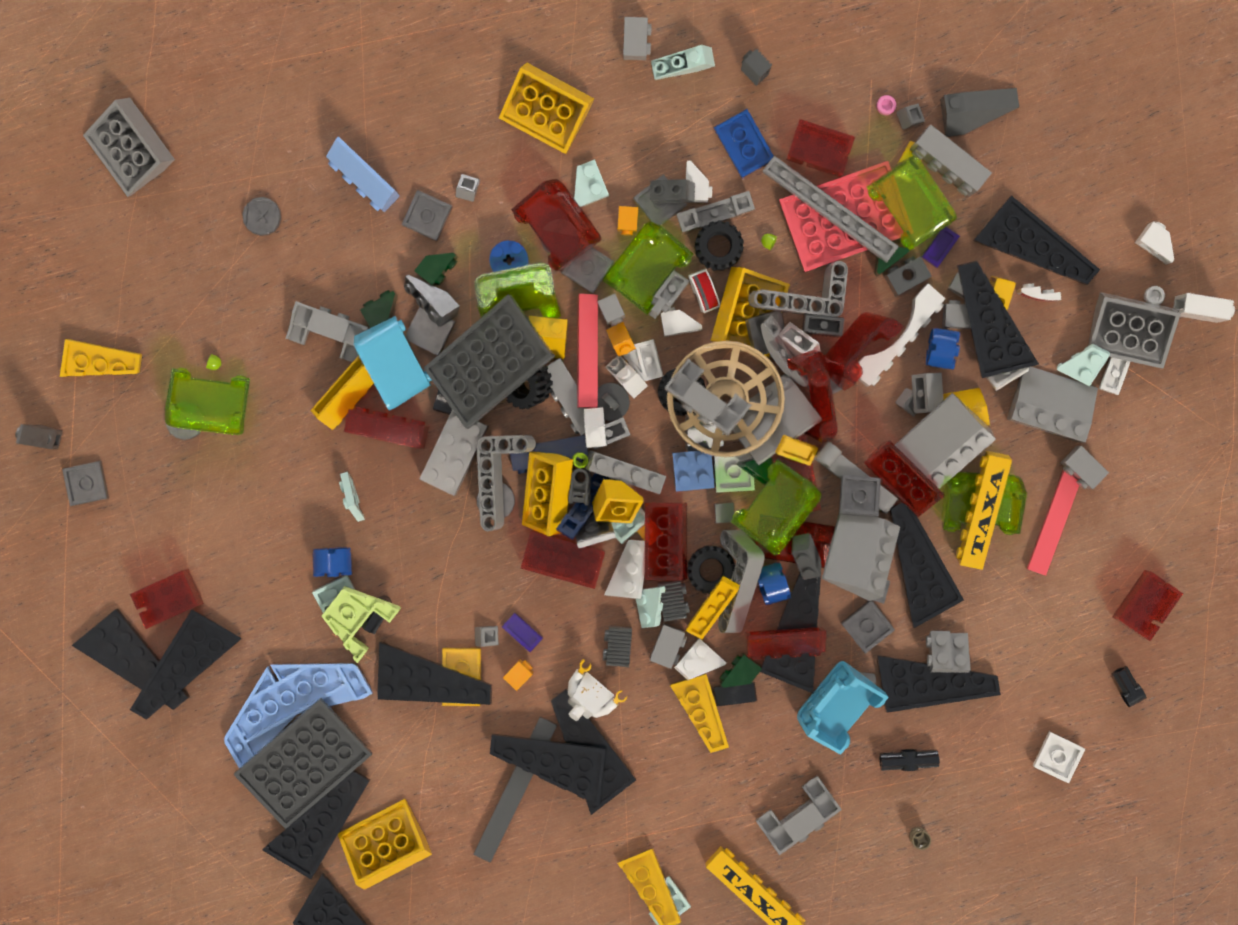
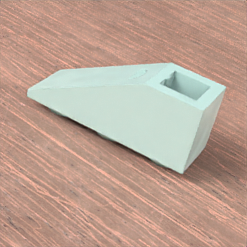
M699 45L651 61L655 80L698 72L715 66L712 47Z

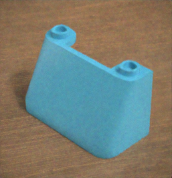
M396 316L354 336L356 351L389 411L431 386L430 381H432L427 372L421 368L405 338L404 331L406 327L403 321H398Z
M840 661L800 708L797 719L809 738L841 755L850 745L848 730L869 705L879 708L885 704L889 697L885 691L851 665Z

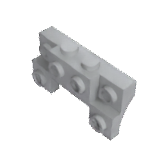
M296 301L292 310L286 339L305 345L308 334L312 331L344 343L339 358L353 362L359 355L354 346V336L370 328L348 320L349 316L338 313L336 316L330 314L331 310L320 306V309H316Z
M688 358L681 369L665 386V390L680 400L683 404L681 407L687 412L691 413L693 411L698 415L697 419L702 423L714 425L729 436L752 405L737 394L726 405L725 402L696 382L704 370Z
M817 775L802 786L810 799L788 816L779 821L770 809L756 819L757 824L779 855L797 842L805 841L809 837V833L814 830H820L827 820L842 810Z

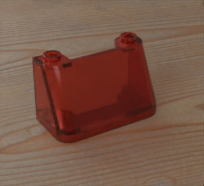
M558 179L543 181L511 209L514 213V218L519 223L529 224L550 252V255H548V265L556 272L565 268L601 241V235L565 185Z
M871 312L862 313L821 359L820 369L840 388L846 391L854 386L862 376V367L855 359L868 344L881 338L889 341L892 337L898 335L904 326L894 318Z
M811 350L787 359L789 369L797 370L801 376L807 375L812 406L822 418L819 423L807 430L805 434L821 443L832 440L837 435L838 426L825 355L818 350Z

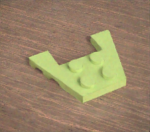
M344 586L322 614V618L334 634L340 637L344 643L343 646L350 650L353 654V659L358 663L369 647L355 638V633L373 611L390 623L401 607Z

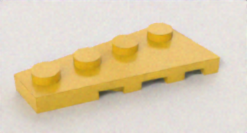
M65 339L60 377L140 373L142 354Z
M707 674L670 684L710 753L729 748Z
M654 849L617 863L626 874L630 883L633 884L641 899L649 907L650 912L659 925H676L682 922Z

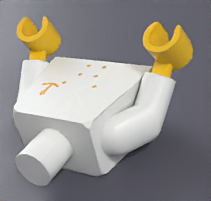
M585 659L580 661V668L574 672L568 682V703L573 707L569 712V716L575 721H578L582 715L587 719L591 716L598 718L608 715L618 706L619 702L626 701L628 697L626 696L625 699L621 700L618 695L623 690H620L614 699V694L587 672L591 669V663L587 668L582 667Z

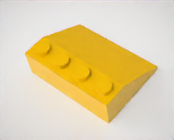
M525 63L520 67L499 119L566 154L583 124L594 98L539 68Z
M731 267L710 341H734L751 346L745 319L773 310L753 308L748 302L749 295L758 290L788 293L790 284L746 268ZM760 294L757 295V302L759 304L762 303V296ZM779 297L775 298V303L777 306H779L781 303ZM770 353L765 354V356H766L767 358H769V357H770Z
M406 799L393 804L338 834L354 881L357 886L364 890L432 855L427 840Z

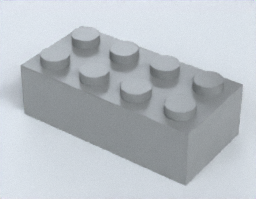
M932 125L923 131L910 148L913 151L912 155L916 159L924 160L930 170L933 172L938 171L943 175L942 179L945 182L953 183L958 187L957 191L964 196L968 195L970 197L976 193L992 174V172Z
M452 410L421 474L420 480L453 496L457 495L477 453V442L481 437L485 436L489 426L477 421L472 427L466 429Z

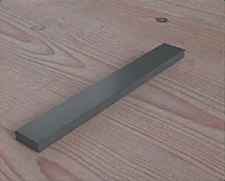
M540 716L530 738L550 741L557 724ZM518 766L515 767L473 855L491 863L533 776L532 773H528Z

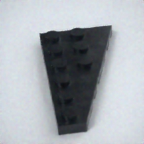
M1012 195L973 240L1084 285L1089 284L1100 270Z
M972 261L957 265L981 378L1039 365L979 263Z
M799 572L791 592V598L786 604L760 672L813 693L821 576L804 580Z
M382 641L379 642V700L492 704V684L464 675L454 669L446 668L441 664L418 655L410 654L400 648L392 647Z

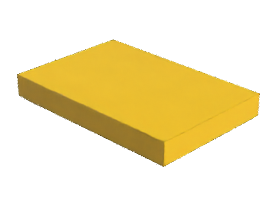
M442 648V665L481 680V648ZM442 703V706H481V704Z

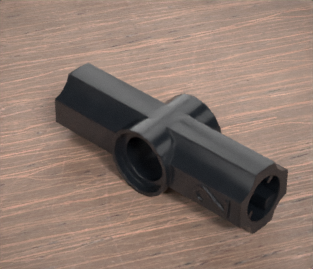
M903 749L900 752L880 753L879 763L881 771L900 769L902 771H916L918 768L939 767L940 759L938 750L917 751L916 749Z

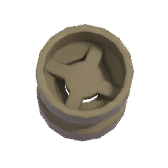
M915 827L911 830L909 839L915 848L925 850L931 845V837L924 828Z

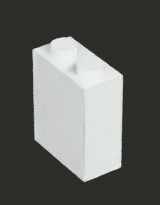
M1191 293L1175 296L1173 308L1181 313L1180 317L1216 323L1231 320L1235 312L1234 300Z

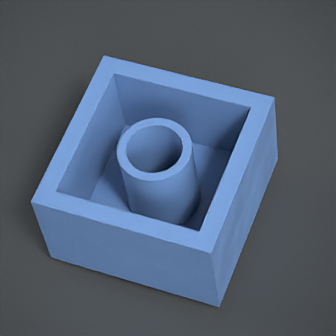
M700 451L672 453L676 492L715 488L711 455Z

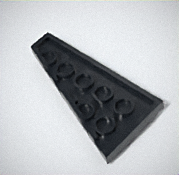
M905 500L892 507L890 513L892 523L900 526L896 544L912 626L916 628L964 601L909 501Z
M115 609L72 645L141 690L160 661L119 609ZM182 689L165 705L174 710L190 696Z
M191 610L133 703L130 711L147 720L242 638L198 612Z
M877 655L882 690L889 697L884 704L886 713L1001 695L997 675L970 671L969 673L931 672L930 666H927V663Z
M565 689L551 700L565 742L606 748L600 807L586 799L590 814L592 815L634 783L636 778L590 718L587 719L582 715L578 721H575L569 716V712L573 707L568 703V690Z
M492 734L491 755L509 764L512 763L522 768V770L535 774L539 778L563 790H568L582 799L585 798L600 807L606 748Z
M354 770L265 846L262 851L307 878L312 879L370 782V779Z
M322 873L292 923L294 925H368L324 873Z

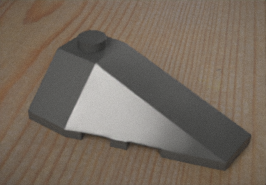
M1017 88L961 92L944 95L940 99L946 137L965 135L1019 108Z

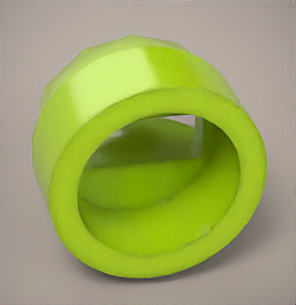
M769 233L765 234L761 239L762 245L766 249L772 250L777 236Z
M211 354L206 368L217 370L221 366V359Z
M578 452L573 455L574 466L577 468L587 466L588 457L586 454ZM576 457L583 459V463L576 460Z

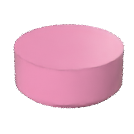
M884 95L877 101L876 109L881 115L888 116L896 109V101L892 96Z

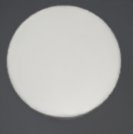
M1159 286L1149 287L1144 292L1145 302L1159 305L1164 301L1165 293Z

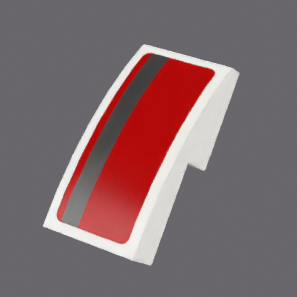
M705 268L688 275L693 293L697 296L701 312L706 313L719 308V298L707 269Z
M1034 283L1022 285L1023 288L1017 290V294L1036 301L1056 302L1061 300V292L1054 293V289L1043 290V294H1041V286L1034 287Z

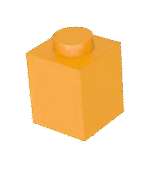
M619 206L618 232H621V235L632 236L633 233H637L638 207Z
M624 322L606 329L618 357L636 349Z
M519 659L503 678L517 691L533 675V667L526 660L522 661Z

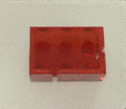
M800 119L786 160L800 165L806 162V167L841 177L844 173L855 137Z
M189 569L177 572L130 594L137 610L144 607L147 608L146 611L139 613L145 629L156 626L204 604Z
M1144 570L1112 618L1141 638L1151 641L1160 628L1158 625L1153 624L1152 621L1163 624L1183 593L1169 583H1165V580L1153 572Z

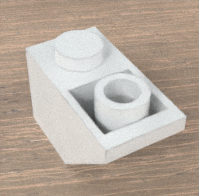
M616 356L605 366L633 398L648 386L621 356Z

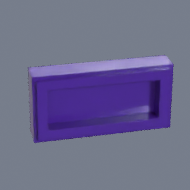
M944 225L921 258L938 268L960 236Z
M516 613L502 626L505 631L529 652L543 639L540 634Z

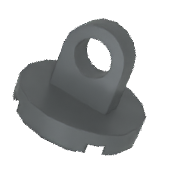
M607 383L598 387V408L603 407L604 420L614 421L623 417L628 411L630 404L629 395L626 390L615 383Z

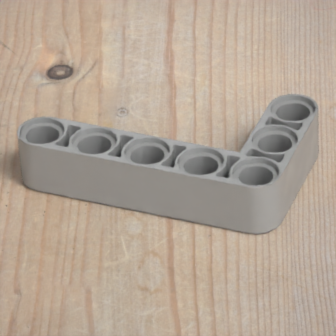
M842 261L832 262L826 266L822 297L758 290L749 295L748 302L753 308L838 317L844 310L848 267ZM835 266L839 269L838 275L834 273ZM833 285L837 288L836 294L832 292ZM758 294L762 296L761 304L757 302ZM776 297H779L781 300L779 306L775 303ZM795 299L799 302L797 309L793 305ZM813 301H814V302L816 303V305H817V308H816L815 311L812 309V306H811ZM831 304L835 307L834 313L830 311Z
M531 435L481 437L477 442L480 524L485 531L498 530L504 525L501 454L533 451L536 441ZM523 439H524L525 442H526V447H525V448H523V446H522V441H523ZM506 440H507V442H508V448H507V449H506V447H505V445H504V443H505ZM488 441H489L490 444H491L490 449H488V447H487V442H488ZM489 460L491 461V464H492V465H491V468H489V466H488V461H489ZM489 480L492 481V487L489 486ZM490 499L493 500V506L490 505ZM491 518L494 520V526L490 522Z
M824 441L818 448L814 459L839 479H841L842 475L870 477L841 454L842 451L829 441ZM880 485L879 510L887 514L898 498Z
M723 530L720 535L721 545L737 561L731 580L739 584L740 587L721 613L718 620V628L721 633H740L743 630L763 567L764 553L744 531Z

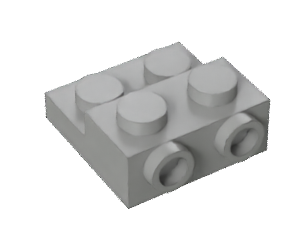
M930 631L929 635L926 636V648H929L930 655H927V666H930L931 672L969 673L971 669L968 633Z

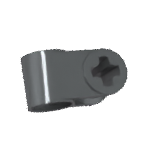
M579 468L572 473L568 498L570 504L578 502L589 505L592 478L589 470ZM579 472H583L586 475L584 482L578 480L577 475Z

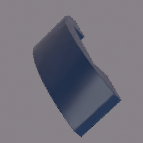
M595 473L591 478L589 505L576 502L556 530L573 540L594 512L592 502L603 479L609 480L611 478Z

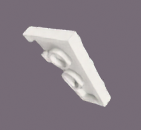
M628 540L604 595L641 599L649 542Z

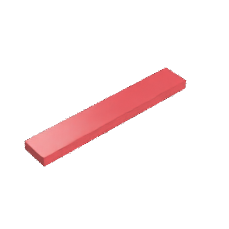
M578 294L577 408H598V295Z
M1064 470L1062 471L1026 568L1045 576L1079 488L1076 482L1078 479L1073 475H1068Z

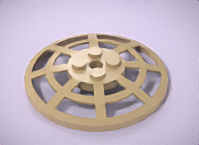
M712 342L693 350L679 363L672 377L681 369L688 358L691 361L694 359L697 365L704 370L702 375L704 374L709 382L706 387L708 391L719 399L724 395L732 399L737 394L752 405L749 410L759 412L750 426H747L743 419L738 422L737 426L741 432L729 436L722 435L723 432L718 428L713 433L700 425L699 422L701 421L697 419L698 415L694 416L693 411L691 413L687 412L689 419L679 424L674 411L673 395L668 392V411L676 431L690 446L711 456L736 457L759 448L775 432L784 410V387L775 366L760 351L740 342ZM714 349H732L730 360H719L706 364L701 354ZM740 350L756 357L767 369L757 375L751 368L738 362ZM728 366L727 377L716 379L710 371L713 368ZM736 368L746 372L752 379L742 384L734 378ZM771 375L775 380L778 391V406L766 405V391L762 381ZM756 385L760 393V403L749 402L748 391ZM764 412L776 414L770 429L760 440H757L752 431L762 420ZM695 426L702 434L713 439L712 448L707 449L697 444L684 431ZM745 436L751 446L737 451H719L721 440H736Z

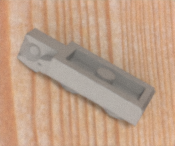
M673 270L655 294L651 302L654 307L649 315L656 319L661 311L666 313L686 288L689 280Z

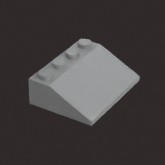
M131 98L115 100L83 135L127 197L133 195L165 171L175 160Z
M1100 292L1094 311L1088 346L1094 344L1110 352L1109 357L1163 369L1181 313L1175 308Z
M1028 367L1029 371L1020 376L1007 420L1079 443H1086L1092 424L1098 388L1034 367Z
M786 374L781 376L785 401L780 423L764 444L749 452L758 465L776 453L775 451L783 434L796 439L822 420L797 385ZM774 381L765 388L766 405L778 406V391ZM760 393L750 398L749 402L760 403ZM747 411L742 418L747 426L752 424L759 411ZM764 412L762 420L752 431L757 440H760L770 429L776 414ZM736 425L732 432L735 434L741 432V430ZM745 436L738 439L745 448L751 446Z
M952 393L901 438L895 446L933 487L939 490L994 442L996 438L992 429Z
M839 514L822 579L869 601L882 598L900 526L879 517Z

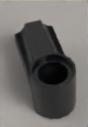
M384 595L378 597L379 599L392 603L391 599L388 596ZM373 611L361 627L369 633L376 634L384 618Z
M1127 666L1118 668L1112 673L1114 680L1121 690V697L1129 708L1147 698Z

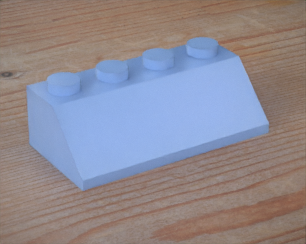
M339 136L336 138L326 156L330 160L328 165L335 171L339 169L344 174L342 178L349 185L353 182L358 187L356 191L363 198L367 195L372 200L369 203L377 211L381 209L385 212L400 195Z

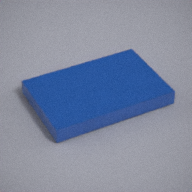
M748 109L714 127V131L741 179L767 165L774 155Z

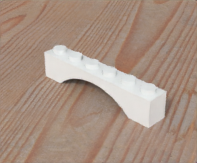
M926 284L912 299L910 319L899 339L882 352L862 357L850 370V373L866 387L871 384L874 386L881 378L879 374L883 370L887 371L893 365L892 359L896 355L898 357L901 356L906 350L904 347L908 341L913 342L919 335L917 331L920 327L925 328L932 320L930 316L933 312L937 314L943 308L944 304L942 302L946 298L931 285Z

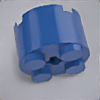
M503 241L492 248L490 266L499 278L505 281H516L521 279L529 268V256L520 243ZM507 257L514 259L510 266L505 262L508 259Z
M932 328L928 340L929 347L926 351V365L954 370V356L958 357L960 345H956L959 342L960 332Z
M351 548L313 549V577L325 576V573L327 577H338L339 573L341 575H352Z
M780 561L763 566L758 584L765 605L790 599L791 593L786 577L782 572Z

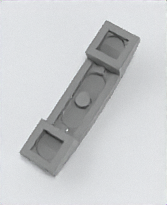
M747 191L706 206L677 213L676 216L683 233L702 228L712 221H724L755 210L750 192Z
M770 314L761 324L765 345L782 371L796 383L805 387L814 375L804 360L797 363L778 335L782 328L773 315Z

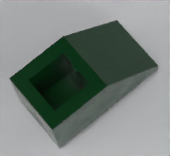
M454 253L428 255L424 257L414 271L432 286L440 285L446 277L444 274L447 270H452L458 261L456 259L458 257Z
M385 291L379 295L380 298L378 300H370L363 304L364 308L360 309L370 328L392 318L398 297L396 292Z
M744 653L740 656L737 654L731 662L733 666L730 670H725L720 676V685L725 688L751 684L762 670V667Z

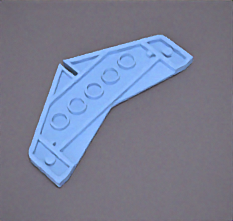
M354 663L271 664L270 666L279 680L277 682L269 666L266 667L224 737L225 745L237 766L240 768L275 738L297 714L305 712L318 699L322 698L329 706L364 699L371 695L373 691L360 668Z

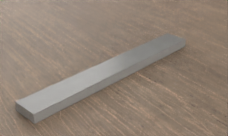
M773 156L764 168L763 173L884 262L887 263L898 249V245L776 156Z

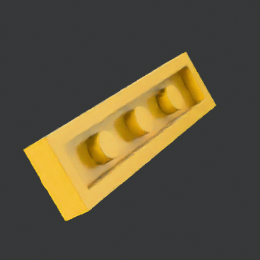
M723 576L689 622L686 631L703 639L738 592L740 585Z

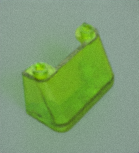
M916 156L900 161L866 187L871 199L883 201L904 231L901 234V243L909 250L916 248L957 219L955 211Z
M650 221L637 233L606 273L603 281L647 315L654 307L651 302L660 287L676 267L681 268L689 265L694 253L664 227Z
M536 263L479 275L475 279V292L481 317L508 294L512 295L522 311L540 308L543 317H561L551 268L546 263Z
M172 368L165 406L166 424L175 428L231 435L243 434L250 378L237 375L231 379L230 383L192 378L191 373L187 369Z
M777 459L768 468L769 482L747 510L743 508L735 511L730 521L773 555H778L821 498V492L813 483Z
M958 472L944 484L943 530L955 532L961 528V523L967 524L965 516L967 511L971 509L970 497L972 493H975V478L980 473ZM1008 475L995 523L1007 535L1021 533L1027 491L1022 479L1015 475Z

